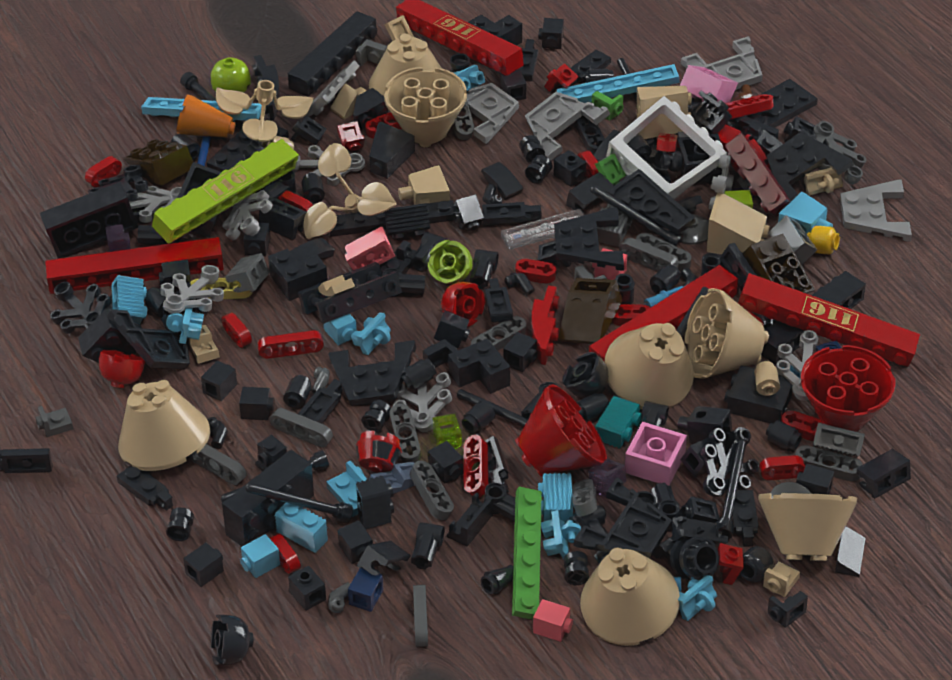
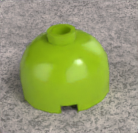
M228 57L219 60L211 71V85L215 92L217 87L224 90L245 92L247 86L251 84L247 65L237 58Z
M444 240L436 244L430 251L429 255L431 256L428 262V269L436 280L445 284H454L464 281L469 276L473 259L469 250L460 242Z

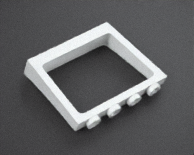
M663 96L609 142L606 156L615 154L627 176L638 169L642 170L675 199L715 169L719 164L720 156L723 154L727 155V152L723 149L720 141H714L709 137L706 128H699L691 115H685L677 102H671ZM659 114L666 115L711 156L674 183H668L627 145L633 137Z

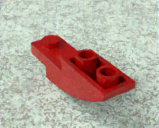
M549 285L544 300L534 299L532 307V338L537 340V358L542 365H546L548 357L553 356V341H557L559 336L554 309L559 308L560 296H557V287Z

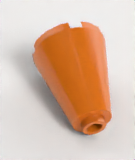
M187 94L182 105L184 108L179 115L177 134L209 137H228L229 134L233 135L236 123L233 122V117Z

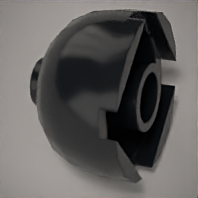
M594 352L579 356L576 359L578 363L574 367L569 365L563 374V384L572 394L581 398H586L594 393H602L609 377L605 362Z
M217 614L216 617L219 620L213 621L211 629V648H216L217 656H212V659L216 665L236 664L246 656L249 648H252L254 642L253 633L249 632L248 626L243 619L233 615Z

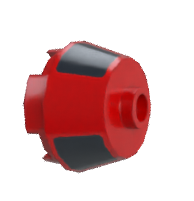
M375 431L361 433L360 439L356 443L360 466L376 473L391 471L402 453L400 439L390 433H387L386 437L374 435Z

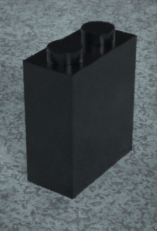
M741 365L738 373H734L732 376V388L727 389L724 402L727 403V409L730 410L731 414L766 423H775L777 420L781 421L782 415L786 412L792 397L793 385L784 376L778 375L779 391L770 396L761 395L756 388L755 369Z

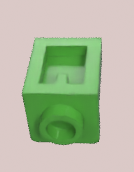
M599 91L592 94L591 103H594L595 107L601 108L603 106L608 108L610 115L606 119L609 121L623 111L622 95L619 94L614 99H611Z
M611 154L595 164L598 171L614 186L620 182L621 178L626 176L615 154Z

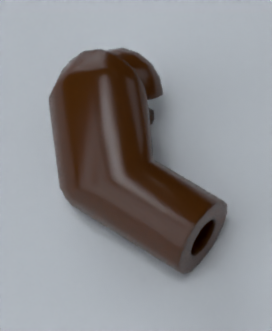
M748 84L741 86V93L735 96L733 101L753 97L751 87Z

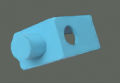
M804 192L796 196L779 213L778 222L787 215L799 222L806 234L811 232L814 226L833 227L832 223L826 221L827 208Z

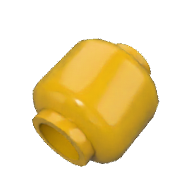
M814 226L811 232L807 233L817 249L815 253L832 254L834 250L838 249L840 237L833 227Z

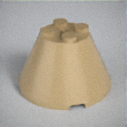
M402 34L387 46L385 53L370 78L369 89L374 88L384 96L386 84L398 73L416 67H423V70H435V67L441 68V66L428 48L427 42L411 37L409 34Z
M416 67L402 71L389 80L385 86L384 93L385 104L405 132L415 135V142L419 143L421 147H429L431 144L439 142L447 136V132L467 99V89L461 78L448 70L435 67V70H423V67Z
M716 288L708 289L709 293L705 296L701 295L694 304L688 318L687 330L684 336V344H688V354L693 365L694 377L705 379L739 369L741 365H758L761 361L763 346L769 338L768 332L764 331V327L759 320L724 291Z
M656 323L628 331L611 343L605 355L604 362L608 368L609 377L607 382L619 398L640 404V409H643L645 401L667 405L671 408L687 396L693 384L694 370L690 356L681 335L670 323Z
M167 380L147 384L138 383L133 386V392L127 400L118 443V450L124 462L127 461L132 464V467H137L139 470L156 471L168 469L186 462V457L194 451L199 453L210 436V426L207 418L172 388Z
M771 493L758 494V500L781 554L786 555V560H802V556H810V561H827V556L832 555L857 504V497L848 496V499H843L842 501L840 495L781 493V495H773V498H771Z
M614 548L601 561L586 582L581 594L580 606L587 626L596 636L609 643L630 646L638 645L640 641L652 637L655 639L671 626L678 614L680 594L674 577L662 565L636 551Z

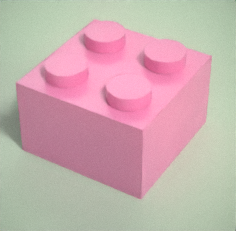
M688 65L680 86H686L688 92H691L692 98H701V102L704 99L698 93L703 91L706 94L712 93L718 101L722 100L724 103H728L732 99L738 82L705 67Z
M642 422L625 454V473L656 483H666V485L670 486L682 462L680 459L685 454L687 435Z

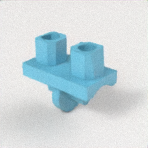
M472 65L461 71L454 72L464 82L467 91L485 83L484 74L478 70V65Z
M186 308L184 316L180 313L170 314L167 317L166 325L173 332L181 331L179 343L186 344L187 338L199 340L204 314L192 312L193 308Z
M379 312L375 318L368 317L364 321V329L362 331L355 330L351 335L353 344L360 346L363 354L369 355L379 343L387 344L391 340V329L385 322V313Z
M556 510L551 512L552 519L541 522V529L545 538L554 536V538L544 540L543 546L548 556L560 553L564 559V556L569 553L568 541L574 543V539L580 532L581 526L573 523L572 520H568L566 523L560 520V513Z
M706 575L701 580L692 579L688 583V591L685 593L679 592V610L682 619L688 621L701 609L711 611L715 608L714 599L717 597V593L712 586V576Z

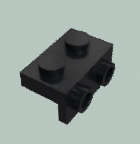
M700 91L698 94L704 101L695 109L691 116L709 131L717 134L733 116L727 111L729 107L722 100L718 101L710 92L706 94Z

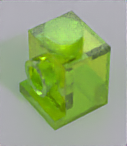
M455 413L432 418L433 435L437 445L448 441L455 450L462 446V432ZM451 424V427L443 429L440 428V426Z

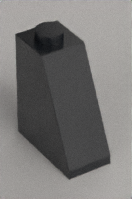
M379 122L369 155L370 172L388 179L415 152V135Z

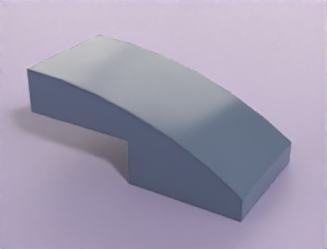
M414 462L395 464L390 472L371 474L369 480L381 475L384 476L387 484H391L393 493L406 490L414 486L410 478V471Z

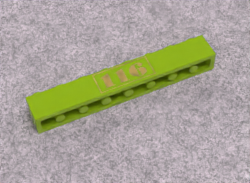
M283 139L275 143L272 142L262 151L253 153L245 161H239L233 168L222 171L216 178L207 180L199 188L191 189L182 198H176L170 205L159 208L154 213L152 227L169 244L295 169L299 155Z

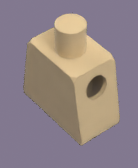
M439 165L410 174L408 176V186L398 188L400 200L412 199L414 205L450 200V190Z

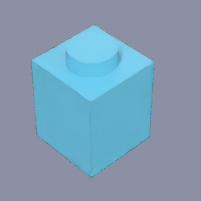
M349 313L324 323V330L337 345H340L352 339L351 335L357 330L356 320Z
M266 534L241 547V565L245 571H250L255 578L280 565L279 549Z

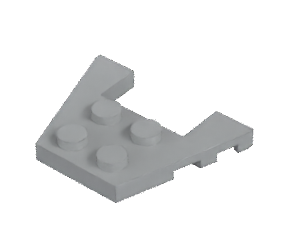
M749 36L733 41L732 48L738 55L706 64L697 53L681 58V65L685 68L688 65L705 67L738 82L735 90L740 89L745 84L752 85L762 81V72L758 60L755 58L754 49L751 47Z
M493 83L468 90L467 102L470 112L484 121L483 124L473 129L474 136L486 144L519 109V102Z
M555 92L526 114L525 117L533 134L539 139L540 145L545 151V156L551 161L563 152L562 146L553 139L555 136L559 135V133L581 116H585L597 125L609 116L610 113L606 107H595L594 103H583L575 97Z
M894 180L840 193L844 228L866 233L877 231L884 233L885 237L892 238L893 235L903 237L904 241H911L910 223L887 222L883 199L903 198L902 180Z

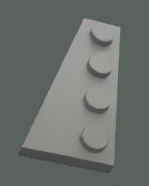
M355 60L347 65L313 100L307 114L308 117L312 114L317 116L324 109L323 106L330 103L335 98L334 95L340 92L345 82L351 81L356 76L355 71L359 68V65Z

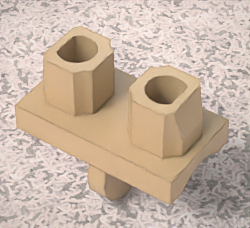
M831 167L810 172L804 176L807 195L825 191L831 193L834 189L843 187L841 174L838 176Z

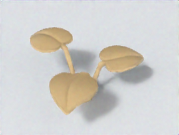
M269 80L258 82V86L254 89L251 99L247 94L240 91L224 90L218 87L216 89V102L219 108L228 114H240L243 109L248 110L255 98L258 100L259 104L262 105L260 120L249 119L244 122L242 129L247 137L260 142L271 141L277 135L278 128L276 123L264 121L265 107L272 100L276 109L281 110L282 115L293 119L306 116L313 103V97L283 96L277 99L274 84Z
M333 143L328 146L319 158L318 169L325 177L336 175L349 195L345 199V208L330 206L328 208L323 202L316 203L310 207L305 215L303 225L305 236L309 240L326 235L334 229L337 216L333 210L343 211L347 214L349 212H360L365 216H373L383 213L397 204L388 188L379 182L367 185L362 191V197L352 192L340 175V172L347 171L351 165L350 153L341 144Z

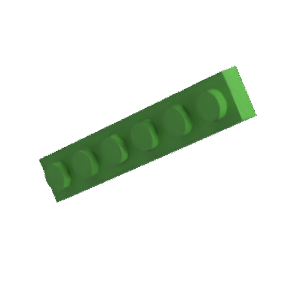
M518 487L515 499L512 616L533 620L539 607L542 491Z

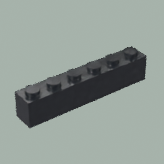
M356 11L287 73L289 89L307 97L318 90L326 80L356 54L357 48L366 39L371 40L377 35L376 18Z
M844 271L839 276H835L824 287H820L812 296L852 309L864 300L866 283L849 272ZM775 320L772 325L764 330L768 332L769 338L763 346L761 355L776 365L778 361L783 360L778 356L779 345L788 344L792 347V352L800 347V336L805 330Z

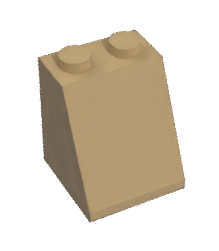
M686 86L637 87V118L663 96L671 102H677L685 115H691V112H688V105L692 104L691 92H688ZM659 114L639 132V135L644 139L658 137L659 133L675 134L682 132V130L666 115Z
M717 193L709 219L707 252L722 254L729 244L735 243L743 253L750 245L765 240L764 238H768L770 226L766 225L767 216L725 194Z

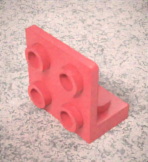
M383 227L345 246L347 254L344 256L352 270L374 262L380 265L395 257Z

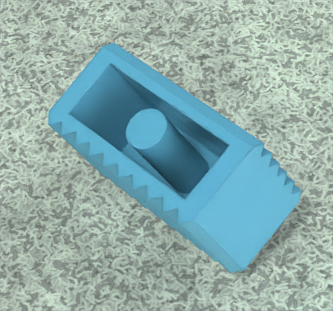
M117 275L112 282V309L128 310L132 320L140 324L147 316V306H144L147 289L143 287L144 280Z
M544 473L543 483H538V491H542L541 497H543V501H541V515L544 516V522L552 519V511L558 510L560 520L566 523L573 516L572 476L570 473Z
M285 503L276 512V532L314 553L328 541L326 519H322V517H318V515L311 513V511H307V508L303 509V507Z

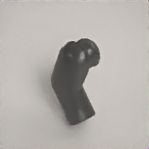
M317 367L315 369L314 377L316 381L311 389L313 393L319 387L325 388L328 384L330 371L327 368Z
M346 582L329 594L328 607L332 612L340 613L344 609V598L348 596L349 582Z

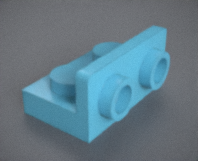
M351 461L346 462V472L326 482L328 490L340 503L343 502L353 506L352 517L358 514L357 481H366L367 478L359 466L356 467Z

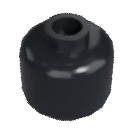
M759 546L748 549L743 553V569L740 575L753 583L763 580L765 571L768 568L773 569L774 567L771 554Z

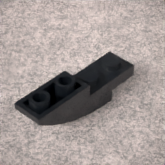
M261 55L253 56L254 65H251L253 76H257V86L261 80L273 82L274 91H276L278 99L280 97V89L275 65L266 66ZM273 100L265 107V114H267L270 121H274L278 113Z

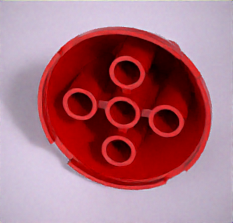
M843 345L841 349L830 350L829 347L821 349L806 360L801 371L802 388L819 419L826 425L854 432L862 429L891 400L896 386V379L891 372V366L878 354L857 346Z
M554 384L544 389L522 432L515 439L516 444L524 453L522 455L524 463L528 467L533 465L541 477H543L544 473L554 474L598 466L607 460L605 446L592 422L588 421L586 423L578 412L581 410V407L568 393Z

